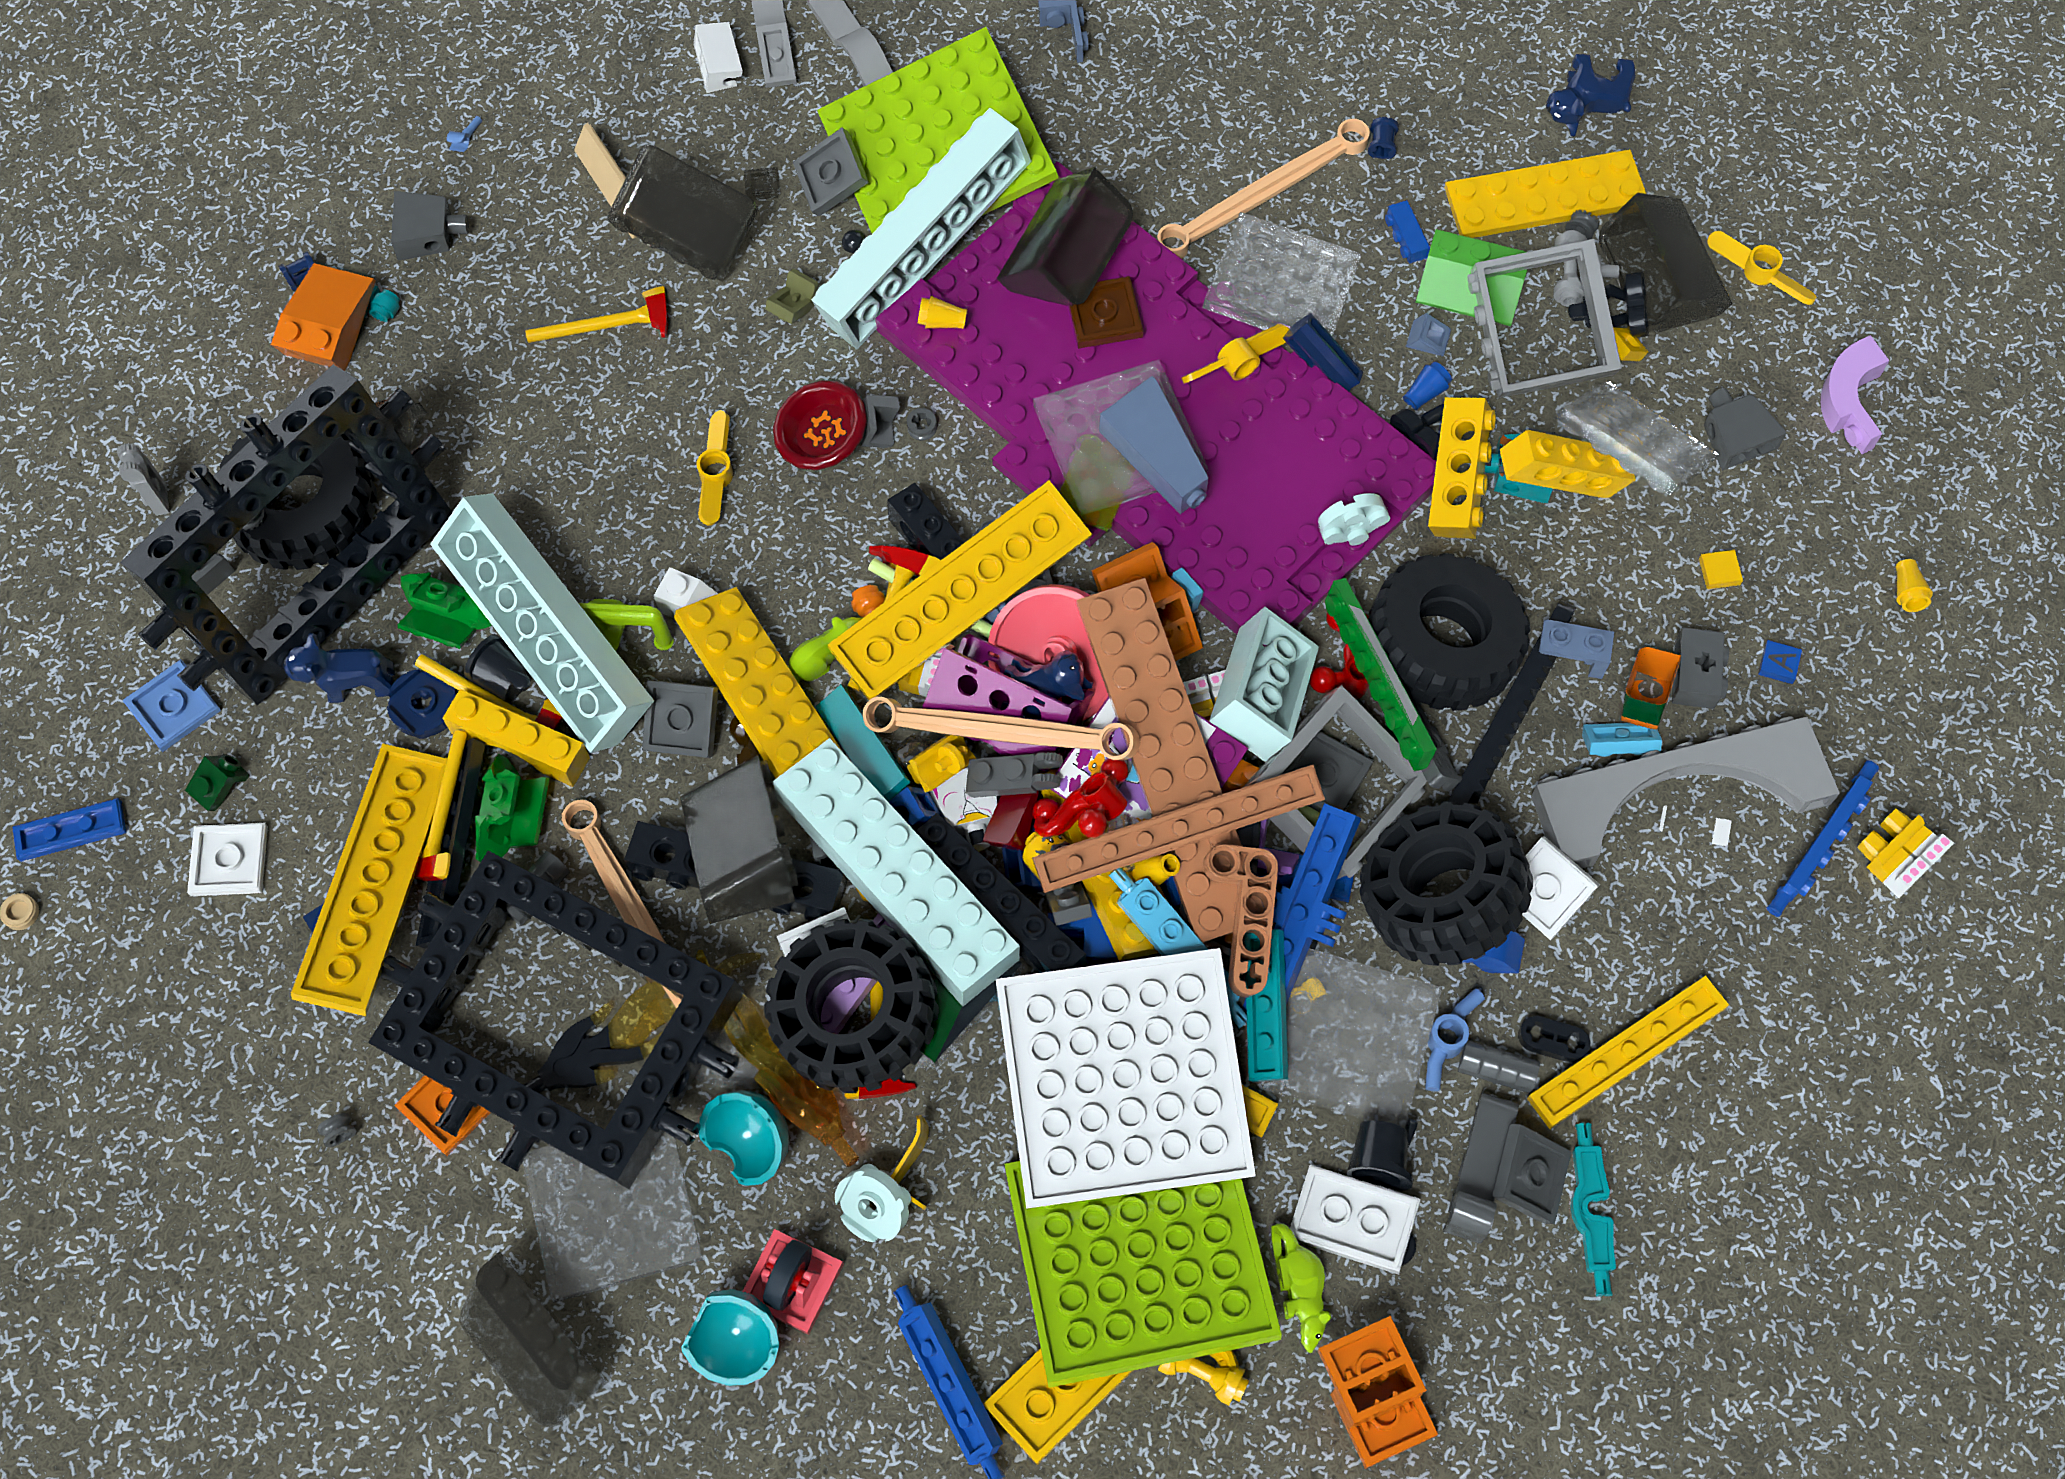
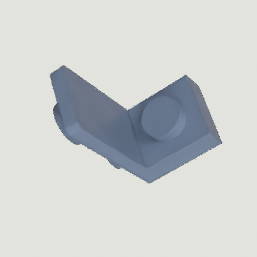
M1038 0L1040 27L1058 28L1063 24L1070 23L1077 63L1083 62V51H1088L1087 31L1081 32L1080 26H1084L1083 7H1077L1076 0Z
M1546 619L1542 625L1539 652L1584 661V664L1590 665L1588 677L1602 679L1611 661L1614 632Z

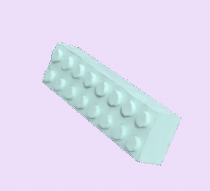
M991 108L983 116L976 118L970 130L961 139L952 144L949 152L939 163L934 164L929 169L927 176L917 187L909 190L903 202L894 211L889 212L885 216L883 223L872 235L867 236L862 241L860 248L850 259L845 260L840 265L837 273L827 283L818 288L816 295L811 299L828 326L856 350L877 329L875 318L921 278L923 279L1032 162L1017 127Z
M491 493L463 497L430 545L580 741L583 742L587 750L593 753L615 747L621 743L654 702L653 698L495 495Z
M830 738L773 781L776 799L886 922L897 931L898 935L901 938H907L929 970L962 1006L966 1005L1019 961V944Z

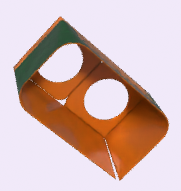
M1644 647L1639 650L1626 687L1621 721L1657 730L1675 679L1681 655L1651 647ZM1637 671L1657 678L1651 680L1661 684L1663 687L1662 695L1657 698L1643 696L1638 690V685L1644 680L1635 681Z

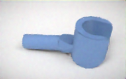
M476 116L462 133L449 131L447 141L452 142L449 150L466 151L470 137L480 125L482 119Z

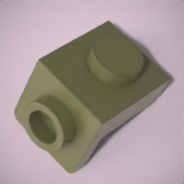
M794 268L791 269L787 275L786 286L767 298L765 310L778 316L779 319L793 324L814 307L811 299L816 295L818 282Z

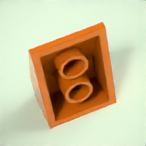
M314 263L282 311L271 345L286 356L328 367L334 364L345 371L350 362L376 280Z

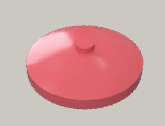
M1060 584L1034 587L1013 598L1005 605L992 625L988 642L1035 665H1047L1052 661L1053 657L1065 650L1075 653L1078 659L1083 662L1084 677L1088 681L1093 682L1092 688L1088 689L1094 693L1083 720H1086L1099 711L1109 696L1076 605L1078 599L1090 596V594L1080 589ZM991 651L989 652L990 655L999 658V655ZM988 660L989 667L1000 672L999 666L994 661Z

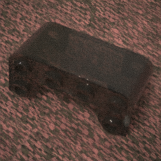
M758 755L680 796L698 886L710 924L795 902L792 887L799 885L787 842L780 844L779 837L786 836L781 815H773V809L779 808V802L776 798L773 782L766 784V782L772 781L767 760L760 761Z

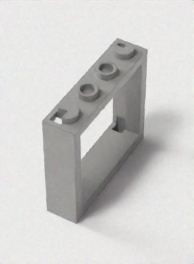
M1594 239L1474 264L1471 274L1467 276L1468 287L1471 294H1476L1478 306L1474 307L1477 326L1483 327L1485 338L1481 339L1482 353L1485 359L1489 358L1492 370L1488 371V382L1491 391L1496 390L1498 398L1613 376L1622 369ZM1577 259L1599 366L1508 384L1486 278Z
M1342 685L1327 693L1295 728L1292 741L1270 757L1243 786L1246 787L1280 776L1336 713L1406 784L1348 851L1337 879L1344 876L1351 878L1363 866V863L1360 861L1362 857L1368 853L1372 845L1378 842L1379 835L1387 827L1391 828L1397 823L1396 820L1405 815L1402 810L1408 804H1414L1425 793L1423 786L1427 782L1421 770L1414 772L1409 761L1402 756L1400 744ZM1297 809L1269 818L1303 853L1305 852L1314 826Z

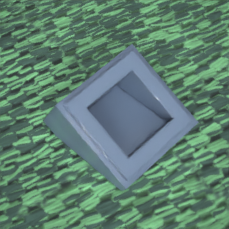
M1425 313L1413 320L1406 347L1444 356L1451 328Z

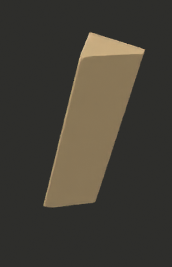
M585 124L575 146L576 154L631 238H636L652 230L653 226L648 210L591 124Z

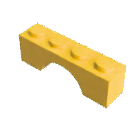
M461 689L442 718L451 734L455 730L464 731L468 734L466 740L475 738L485 742V745L504 749L522 758L542 774L574 787L590 759L583 742Z

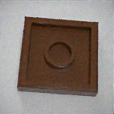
M1130 276L1065 287V295L1078 349L1143 338V328Z

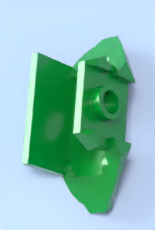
M430 572L401 576V587L412 609L397 624L398 629L460 649L476 630L492 625L463 586L460 587L433 578Z
M498 754L482 778L485 781L479 816H475V859L479 862L482 861L488 850L503 857L510 848L538 845L544 806L547 799L549 778L541 777L522 780L509 759Z

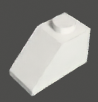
M669 567L654 594V598L661 613L674 618L677 609L718 593L700 579Z

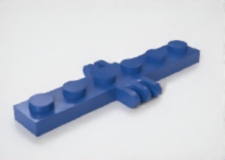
M1325 803L1290 889L1282 886L1281 891H1276L1275 894L1277 901L1274 906L1273 922L1276 923L1274 929L1284 931L1286 1005L1312 940L1314 939L1333 947L1336 940L1328 935H1323L1326 928L1336 933H1339L1341 929L1340 925L1329 921L1331 914L1339 919H1345L1347 912L1330 906L1327 903L1361 818ZM1246 999L1242 1006V1010L1247 1011Z

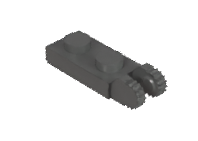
M1047 752L1037 753L1036 755L1027 754L969 759L965 793L970 797L976 798L1037 793V790L1057 788L1060 786V776L1050 773L1039 774V769H1051L1062 766L1063 757L1060 754Z
M1080 882L1045 893L1056 926L1092 917L1090 903Z

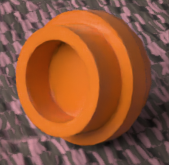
M876 585L860 587L852 593L853 600L851 601L853 611L859 616L865 617L883 604L885 600L884 593L879 591Z

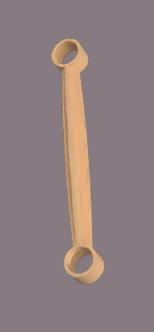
M1359 119L1343 121L1339 125L1337 137L1258 179L1186 225L1168 224L1163 226L1158 232L1157 240L1160 243L1169 237L1182 240L1184 244L1181 247L1167 248L1183 259L1188 253L1190 243L1275 197L1343 153L1355 155L1363 152L1367 147L1370 134L1368 126ZM1350 131L1357 132L1364 139L1359 142H1350L1344 139L1342 134Z
M874 697L866 703L863 709L865 725L870 730L880 733H892L899 727L946 735L1010 743L1100 750L1107 758L1122 761L1132 758L1140 746V738L1137 731L1132 726L1122 723H1111L1103 729L1012 716L902 707L898 701L887 697ZM881 703H887L892 710V719L884 728H880L877 725L874 717L875 710ZM1123 728L1129 735L1130 745L1126 752L1116 755L1109 748V737L1114 730Z
M576 800L569 803L562 813L563 825L570 836L582 841L623 921L666 943L631 880L599 831L601 817L595 806L587 800ZM588 810L594 813L593 820L587 827L574 829L570 826L572 817L578 811ZM662 986L677 1009L681 999Z

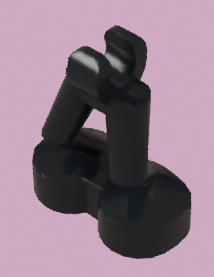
M1644 273L1626 274L1623 284L1624 290L1612 284L1604 286L1607 299L1614 297L1627 304L1626 313L1611 316L1613 327L1618 328L1626 324L1632 337L1649 336ZM1583 296V303L1571 304L1568 308V313L1573 321H1585V325L1591 328L1585 296Z
M1444 403L1420 416L1409 409H1401L1393 414L1390 418V425L1427 453L1433 460L1437 461L1440 434L1428 426L1442 421Z

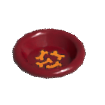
M821 380L804 385L791 394L778 410L773 425L774 445L786 462L799 469L817 471L835 466L850 456L863 439L867 425L865 403L855 389L840 381Z

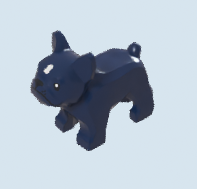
M1576 54L1572 61V67L1576 71H1568L1567 81L1569 83L1566 89L1552 92L1546 102V109L1552 115L1553 120L1566 124L1569 128L1570 136L1573 137L1576 134L1579 121L1585 113L1614 114L1622 110L1628 113L1631 110L1629 100L1632 84L1635 80L1633 60L1618 59L1616 69L1619 70V74L1608 79L1594 73L1590 55Z
M314 633L308 634L307 642L304 646L294 647L283 662L284 670L289 678L304 683H309L312 680L315 681L316 685L327 693L329 703L344 702L346 697L345 690L361 685L374 689L376 697L389 696L390 688L394 683L393 677H391V675H395L394 662L380 652L372 649H334L325 651L321 648Z
M1069 650L1058 653L1047 665H1026L1021 658L1015 656L1012 664L1008 665L1004 671V675L1057 700L1067 695L1076 700H1084L1085 694L1083 689H1090L1093 686V682L1088 681L1084 677L1083 662L1078 659L1075 653ZM1035 698V701L1045 705V702ZM1003 701L1000 710L1006 709L1009 706V702ZM1028 705L1023 709V718L1041 720V712L1037 707Z

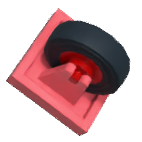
M774 1229L742 1292L754 1295L768 1306L775 1319L809 1335L844 1263Z

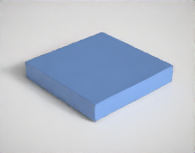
M181 659L122 700L162 752L221 711L202 685L193 692L177 677V674L187 667Z

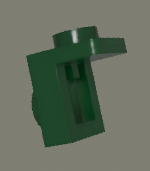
M231 755L204 756L185 791L207 811H216L221 806L234 782H245L250 774L241 767L240 761Z

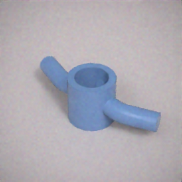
M1473 989L1454 1007L1451 1014H1444L1433 1023L1427 1038L1428 1047L1432 1053L1427 1063L1426 1090L1440 1091L1442 1065L1445 1059L1454 1058L1459 1055L1467 1043L1469 1028L1465 1018L1485 1000L1484 995L1478 989ZM1438 1030H1452L1458 1037L1455 1044L1444 1043L1438 1036Z

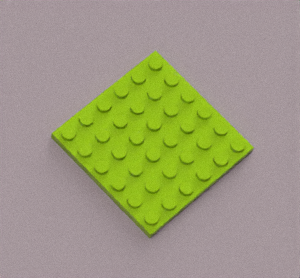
M986 27L817 110L828 136L842 127L850 133L869 183L854 192V195L872 234L883 223L885 216L889 212L894 211L903 202L909 190L917 187L927 176L929 169L943 159L949 152L952 144L961 139L970 130L976 118L983 116L989 108L1019 129L1032 162L983 215L1059 179L1047 150Z
M1020 1161L1004 1164L1049 1388L1281 1340L1282 1334L1242 1179L1026 1209Z

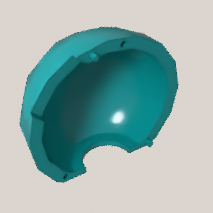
M745 1090L730 1091L718 1095L706 1104L699 1121L701 1125L699 1131L700 1140L710 1151L721 1150L729 1155L734 1163V1170L731 1174L738 1180V1183L745 1186L759 1185L773 1177L781 1167L788 1153L789 1146L788 1126L785 1116L777 1105L759 1093Z
M735 1289L713 1291L707 1295L681 1347L682 1352L692 1368L708 1380L727 1386L747 1385L764 1377L774 1365L780 1346L778 1324L768 1306L754 1295Z

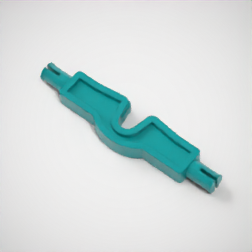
M1579 1123L1575 1125L1578 1146L1572 1152L1576 1188L1571 1197V1215L1576 1228L1583 1237L1586 1270L1589 1273L1594 1272L1596 1297H1602L1603 1295L1613 1296L1609 1272L1616 1269L1614 1222L1609 1216L1593 1215L1588 1210L1589 1203L1606 1201L1609 1198L1610 1190L1603 1166L1601 1147L1593 1145L1592 1124L1586 1123L1584 1125V1123Z

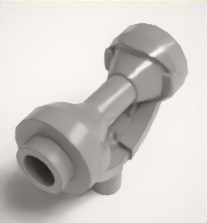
M1568 230L1556 237L1554 247L1585 241L1587 238L1576 230ZM1597 254L1602 277L1618 278L1619 265L1601 264V256ZM1577 259L1564 262V276L1561 280L1557 281L1553 288L1556 302L1566 307L1583 301L1584 291L1581 278L1577 275Z

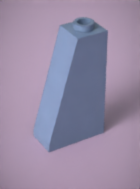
M1153 376L1100 414L1099 432L1179 514H1182L1189 507L1192 509L1196 508L1204 501L1207 496L1208 476L1162 389Z

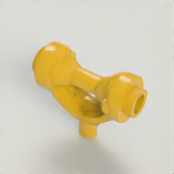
M1232 1350L1210 1354L1219 1365L1216 1368L1196 1358L1162 1364L1158 1368V1371L1166 1375L1189 1372L1209 1382L1216 1392L1215 1396L1217 1399L1228 1406L1232 1399L1240 1402L1249 1382L1248 1379L1242 1377L1245 1369L1239 1367L1237 1358Z

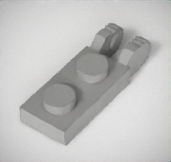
M124 443L118 446L117 454L121 462H123L119 467L121 478L124 481H128L133 490L137 489L143 504L149 506L156 516L170 513L167 484L145 453L133 443Z

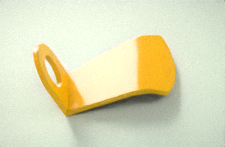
M922 1115L916 1116L917 1132L914 1140L891 1175V1178L897 1184L900 1183L920 1155L928 1140L929 1126ZM911 1196L913 1203L926 1210L927 1207Z

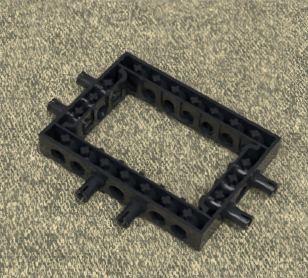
M333 364L268 425L264 423L263 418L259 414L247 415L246 419L253 427L250 428L242 420L240 429L251 441L214 475L210 473L205 464L193 465L191 468L199 477L196 478L188 470L185 479L196 489V492L120 562L161 607L160 610L162 612L138 633L139 637L152 649L157 650L172 633L180 628L199 649L198 652L200 654L177 674V677L193 692L217 669L235 689L258 706L288 676L284 670L283 662L294 647L304 646L309 633L316 634L319 644H321L448 520L452 511L426 476L424 470L446 448L431 433L411 452L406 448L394 431L393 424L415 404L411 397L402 389L397 388L383 404L377 407L357 378ZM345 433L351 441L349 443L350 447L361 454L367 463L365 466L367 470L377 476L383 485L381 489L388 496L395 499V501L384 511L380 510L376 514L377 518L359 535H354L352 537L353 541L339 555L328 560V565L312 581H307L302 585L304 588L286 606L282 605L278 609L279 612L260 631L256 630L252 634L253 637L247 641L191 576L337 438Z
M489 850L454 905L437 897L432 892H428L422 897L434 907L420 901L418 912L442 925L414 969L397 960L392 955L384 959V963L388 964L394 971L382 966L380 977L402 987L368 1043L452 1090L450 1094L453 1097L438 1122L435 1123L437 1127L456 1137L472 1108L480 1106L514 1125L512 1127L515 1130L501 1155L496 1159L504 1165L518 1172L535 1142L539 1143L541 1140L627 1189H630L663 1131L687 1146L694 1142L695 1138L683 1131V1129L685 1128L698 1135L701 1127L700 1123L680 1115L675 1110L702 1064L727 1079L732 1076L734 1071L722 1062L734 1068L738 1066L739 1057L737 1055H733L714 1045L745 992L734 979ZM502 901L513 906L526 918L531 919V917L540 920L558 935L564 933L572 937L588 951H591L593 948L602 953L620 968L622 965H625L638 973L645 981L651 984L653 981L659 983L671 991L677 998L681 999L680 1004L605 1130L429 1033L441 1026L446 1018L443 1016L457 992L463 991L465 987L463 983L477 960H482L485 953H483V950L497 928L501 929L505 923L507 912L504 906L500 904Z

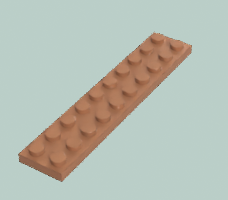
M1142 578L1078 599L1076 605L1118 723L1132 726L1139 735L1140 746L1131 760L1151 817L1153 818L1222 795L1220 784L1146 579ZM1120 728L1128 749L1130 745L1129 735L1126 730ZM1236 829L1165 853V855H1175L1180 862L1179 872L1173 876L1191 930L1202 943L1233 933L1238 885L1211 881L1203 871V861L1206 855L1218 845L1241 846ZM1215 855L1212 860L1214 868L1222 873L1229 872L1231 866L1228 858L1223 855ZM1256 896L1247 897L1246 906L1248 910L1253 914H1261L1264 909L1261 899Z

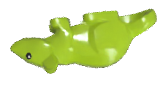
M834 617L831 619L833 627L826 630L823 634L801 643L792 653L788 665L797 682L799 683L800 680L810 682L829 672L830 664L834 661L835 656L828 649L827 645L864 617H848L843 620L839 617Z
M1278 1223L1271 1226V1241L1280 1291H1287L1290 1299L1283 1302L1285 1319H1291L1294 1315L1299 1318L1301 1322V1343L1307 1352L1312 1353L1322 1339L1326 1324L1331 1320L1330 1313L1323 1311L1324 1267L1320 1259L1313 1252L1298 1244L1294 1233L1287 1225ZM1282 1239L1285 1244V1256L1282 1255Z

